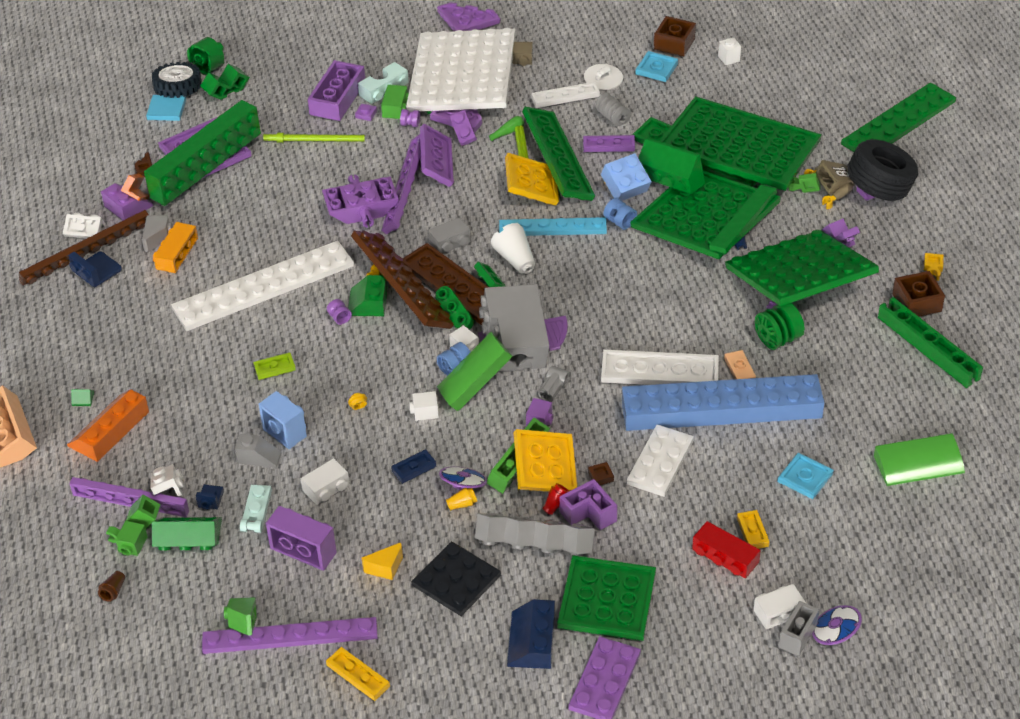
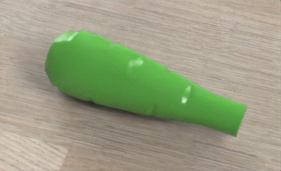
M521 116L511 118L498 130L490 134L489 139L493 141L515 132L516 126H524V119Z

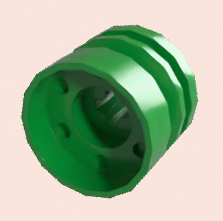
M792 303L783 306L777 304L772 309H766L755 316L754 323L758 337L770 350H776L780 346L786 345L787 342H793L804 335V321L800 312Z

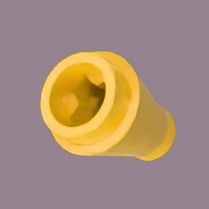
M465 487L446 499L450 511L474 506L473 503L477 502L473 489Z

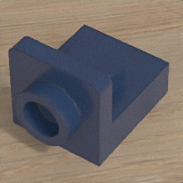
M204 484L201 492L196 493L198 508L218 510L224 493L223 486Z

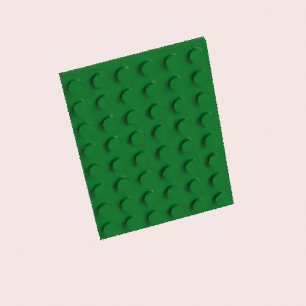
M695 96L660 139V142L700 154L702 165L712 169H718L728 174H734L744 179H750L760 184L786 191L820 142L822 134Z

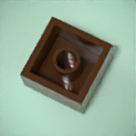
M665 16L654 33V50L684 57L695 40L696 23Z
M930 271L901 276L894 280L892 295L918 317L942 312L945 294Z

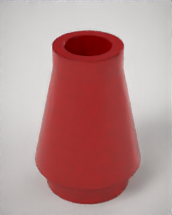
M559 483L551 486L542 509L548 514L553 515L560 507V496L566 494L569 490Z

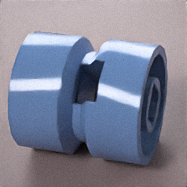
M618 198L610 200L604 209V217L623 230L631 227L630 221L637 216L636 210Z
M458 342L451 346L449 350L437 355V364L441 371L448 376L470 353V350L464 343Z

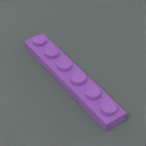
M72 477L69 483L73 496L131 507L142 495H145L161 504L158 511L160 513L187 517L189 513L187 499L182 497H174L162 493L154 495L153 492L142 489H132L105 482L91 481L85 478Z

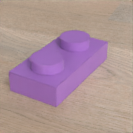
M465 109L449 116L461 146L477 140Z

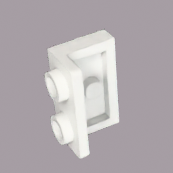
M173 464L165 468L163 466L156 468L151 473L150 488L153 494L156 495L173 487L177 496H181L182 488L184 487L182 480L184 478L180 469L176 470Z

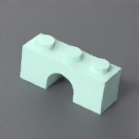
M396 62L383 68V79L377 80L369 76L358 83L359 96L370 104L381 100L384 97L387 85L405 86L409 83L408 70Z

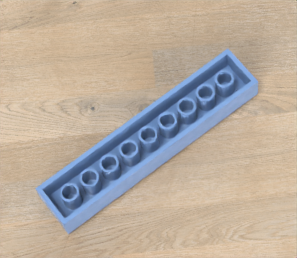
M817 374L622 387V408L626 431L654 429L656 425L667 428L819 419L823 417L824 399Z

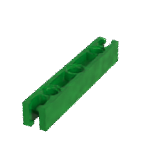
M891 298L888 307L886 303H882L879 306L878 319L965 388L972 385V377L976 382L981 379L983 366L897 299Z

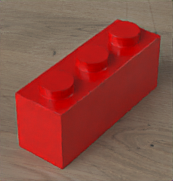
M708 521L693 536L692 549L698 555L711 559L716 565H722L734 575H740L746 579L760 561V549Z

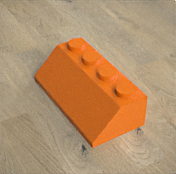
M131 389L120 394L77 434L67 446L98 462L149 413L146 397Z

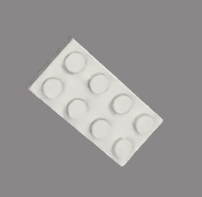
M656 425L627 478V485L665 497L694 441V436Z

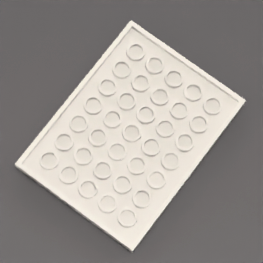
M474 29L471 31L457 30L452 32L420 33L406 108L410 112L414 110L443 111L506 108L513 60V45L516 36L515 29Z

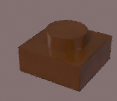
M607 462L588 467L591 480L594 479L599 485L614 482V475Z

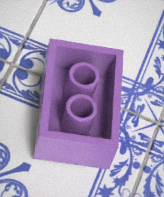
M278 506L266 522L270 549L323 571L337 553L333 527L327 523H321L309 516L301 515L290 508Z

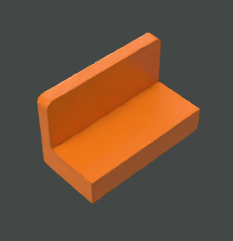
M139 173L128 175L121 191L138 201L146 200L150 197L147 193L139 190L144 176Z

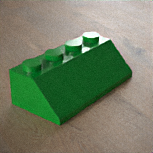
M651 138L645 139L638 159L651 181L689 194H693L705 184L700 154Z

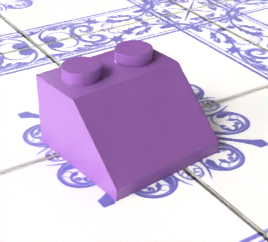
M114 183L101 191L104 207L122 221L153 206L147 199L138 201L122 192L123 185Z

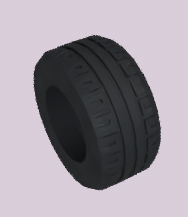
M877 139L866 140L858 144L847 166L849 177L858 188L873 197L887 201H896L906 197L918 177V166L906 151L892 143Z

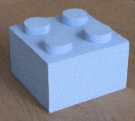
M635 153L605 164L601 173L613 198H618L621 201L647 192L652 182Z
M275 391L259 403L263 430L286 448L291 449L307 437L304 411L299 405L293 404L287 396H283Z

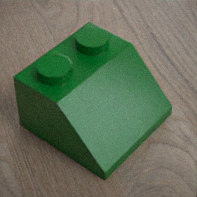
M367 275L351 288L348 309L351 311L352 316L384 317L388 290L387 280L383 275Z

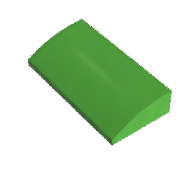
M490 332L437 387L446 402L452 408L459 411L513 356L494 333Z
M953 433L875 446L874 458L886 486L965 473L963 460Z

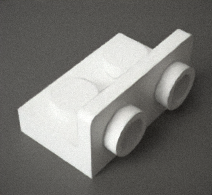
M67 214L63 235L87 239L99 233L101 227H105L106 223L98 215Z

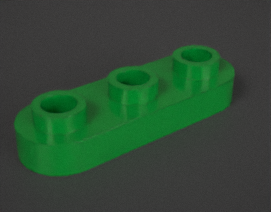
M448 286L439 288L435 298L441 304V308L449 313V319L453 322L454 326L458 329L464 325L470 330L474 324V319L461 300Z

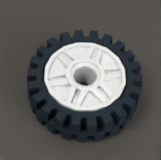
M172 62L170 65L164 64V67L159 66L158 69L156 68L152 72L153 89L160 96H170V98L176 96L180 98L181 95L183 97L187 96V94L191 95L201 88L200 70L196 65H192V63L187 64V62H183L180 64V62H176L174 64Z

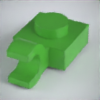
M816 173L799 175V178L795 177L788 188L789 191L801 189L804 193L820 191V183Z

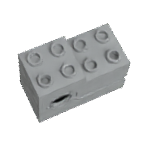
M537 284L485 288L484 295L481 296L482 307L479 308L480 318L484 320L482 322L483 334L486 333V336L490 332L494 333L513 356L500 371L545 368L549 341Z

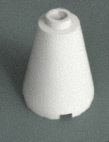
M511 223L502 227L504 229L502 232L498 233L497 231L491 239L492 247L517 271L522 274L530 273L534 269L535 261L524 228L518 223Z

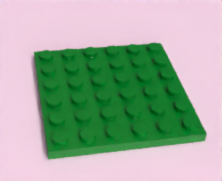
M703 171L705 184L697 191L689 194L669 187L630 221L631 228L720 259L724 253L710 250L709 244L757 188ZM774 196L737 242L780 203V196Z
M813 230L809 234L798 235L794 239L783 240L779 244L765 246L764 249L750 251L746 255L735 256L731 260L725 261L726 268L779 306L879 273V266L821 230Z

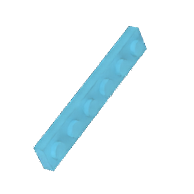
M606 217L499 220V233L504 230L502 227L511 223H518L524 228L526 236L607 234Z

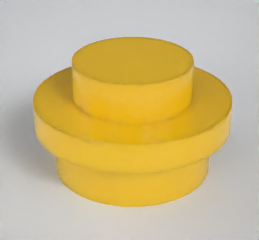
M355 393L348 400V404L353 410L364 408L367 405V396Z

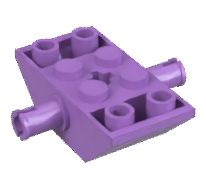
M354 174L355 179H353L352 175L348 177L349 184L322 190L329 215L346 224L362 221L363 226L368 228L367 222L372 227L374 225L373 219L384 217L399 201L391 176L360 182L359 177Z

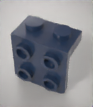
M102 251L97 252L86 260L76 252L68 255L71 270L94 288L122 271L121 265Z

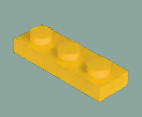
M340 647L326 660V664L330 669L374 701L390 687L388 680L343 647Z

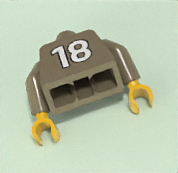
M822 160L820 165L815 167V170L806 169L804 174H817L818 180L828 194L833 195L824 196L822 200V205L826 204V209H831L833 201H838L846 194H849L855 184L849 177L847 165Z

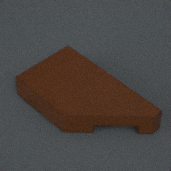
M146 152L144 157L134 164L136 173L144 177V171L152 166L149 152Z

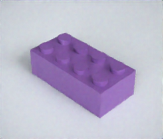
M334 60L308 98L309 114L341 121L358 95V83L365 79L364 66Z

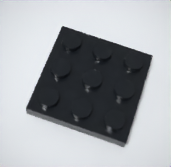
M451 541L411 583L413 587L462 617L501 576V571Z

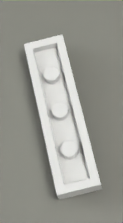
M595 82L531 93L535 108L600 96V91Z

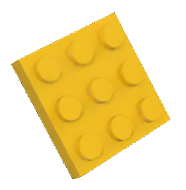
M506 154L505 165L508 192L556 206L559 202L558 188L548 165L515 154Z
M516 429L513 432L518 489L550 492L551 486H555L556 483L563 485L569 491L577 488L572 434Z

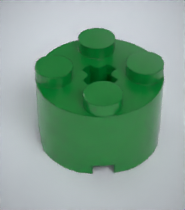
M210 37L201 39L187 50L189 62L199 68L200 74L206 75L225 63L223 45Z

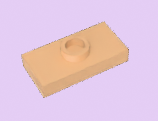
M743 350L724 354V359L734 379L756 378Z

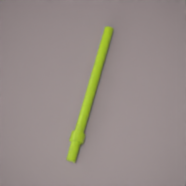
M277 132V134H263V141H277V143H284V141L365 142V135L284 134Z

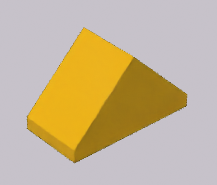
M401 543L362 557L364 573L393 580L403 559Z

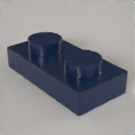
M425 449L392 465L391 469L393 474L403 484L437 466L434 458Z

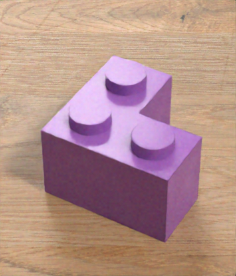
M594 479L560 496V513L570 525L589 517L597 528L602 530L617 522V504Z

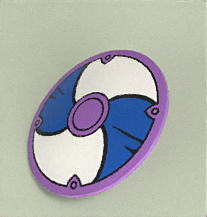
M446 467L439 472L441 479L459 490H462L464 487L478 488L487 484L486 476L473 469Z
M847 605L831 608L818 617V623L812 635L818 643L823 645L842 643L851 638L860 628L862 622L861 613L855 607Z

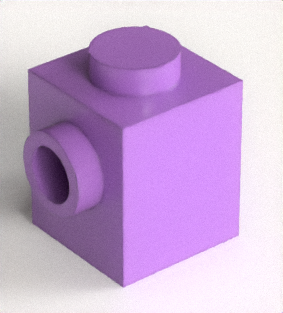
M533 398L526 413V426L534 417L546 426L551 425L553 421L552 402Z

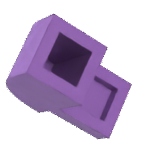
M844 219L828 224L821 229V231L847 247L855 245V236L860 233L857 226L848 229Z

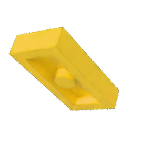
M758 510L737 513V521L745 542L758 549L769 547L770 541Z

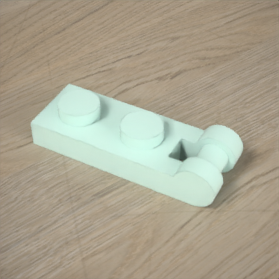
M251 485L243 518L240 522V531L254 530L255 532L262 533L272 492L271 486Z

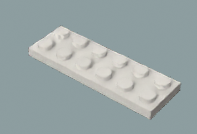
M603 350L601 383L655 385L718 381L719 355Z

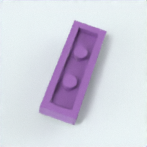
M634 135L583 136V152L635 151Z

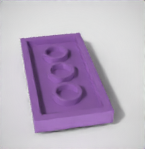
M423 124L420 127L421 172L426 176L434 178L439 183L450 187L454 183L451 138Z
M599 636L569 703V710L596 719H613L639 659L641 649Z

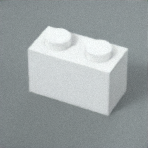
M334 458L301 478L302 491L316 505L322 501H327L332 495L345 490L350 485L348 472Z
M791 584L756 597L754 612L765 629H769L787 622L798 602H806L795 585Z

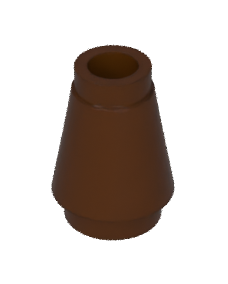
M115 571L99 585V597L107 602L116 599L125 580V575L120 571Z

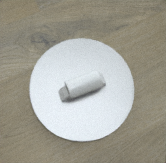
M596 64L585 71L584 80L586 83L595 82L599 90H611L622 83L623 74L612 65Z

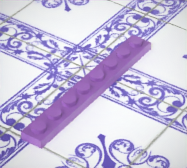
M420 134L410 142L395 187L399 201L387 213L381 230L385 234L390 233L392 230L396 231L400 226V219L404 214L403 209L408 202L407 197L411 192V185L415 180L414 175L421 159Z
M376 617L254 627L252 635H246L234 629L205 631L202 638L203 654L378 639Z

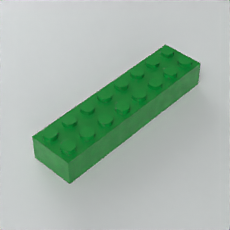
M243 100L239 101L146 169L144 174L150 199L166 206L261 134L257 107Z

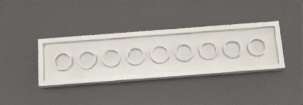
M335 241L171 304L172 310L184 329L189 331L353 267L354 262L339 241Z

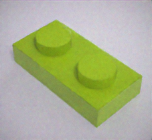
M290 352L253 362L258 380L296 371Z

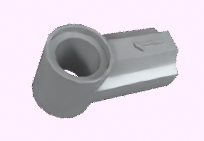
M552 365L547 372L546 380L538 390V396L542 400L553 401L561 388H566L571 372Z

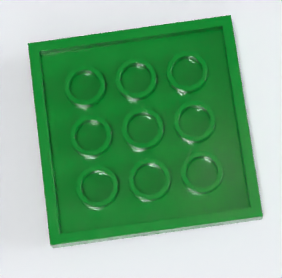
M572 555L557 628L644 641L656 567Z

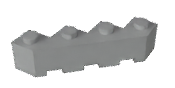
M478 513L475 538L482 540L485 545L506 542L512 544V548L515 549L535 546L541 548V552L554 553V550H565L571 552V556L583 557V554L592 553L595 528L575 523L568 525L561 524L559 521H538L528 517H507L497 513Z

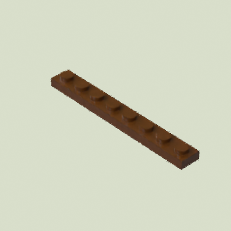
M143 210L20 271V283L23 286L33 284L38 278L49 276L58 268H65L70 263L68 255L72 252H76L84 258L86 254L97 252L102 246L113 244L122 236H129L136 229H143L146 217L149 214L146 210Z

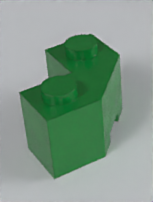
M228 63L220 77L208 72L200 87L210 96L222 100L232 92L242 91L250 77L240 68Z

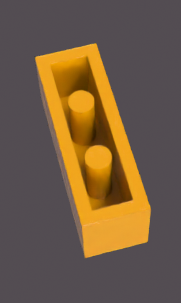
M180 222L174 224L166 238L162 240L158 250L153 254V262L157 270L171 273L177 272L198 239L196 226Z

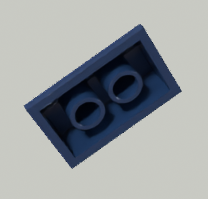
M533 599L512 611L507 667L551 669L555 600Z

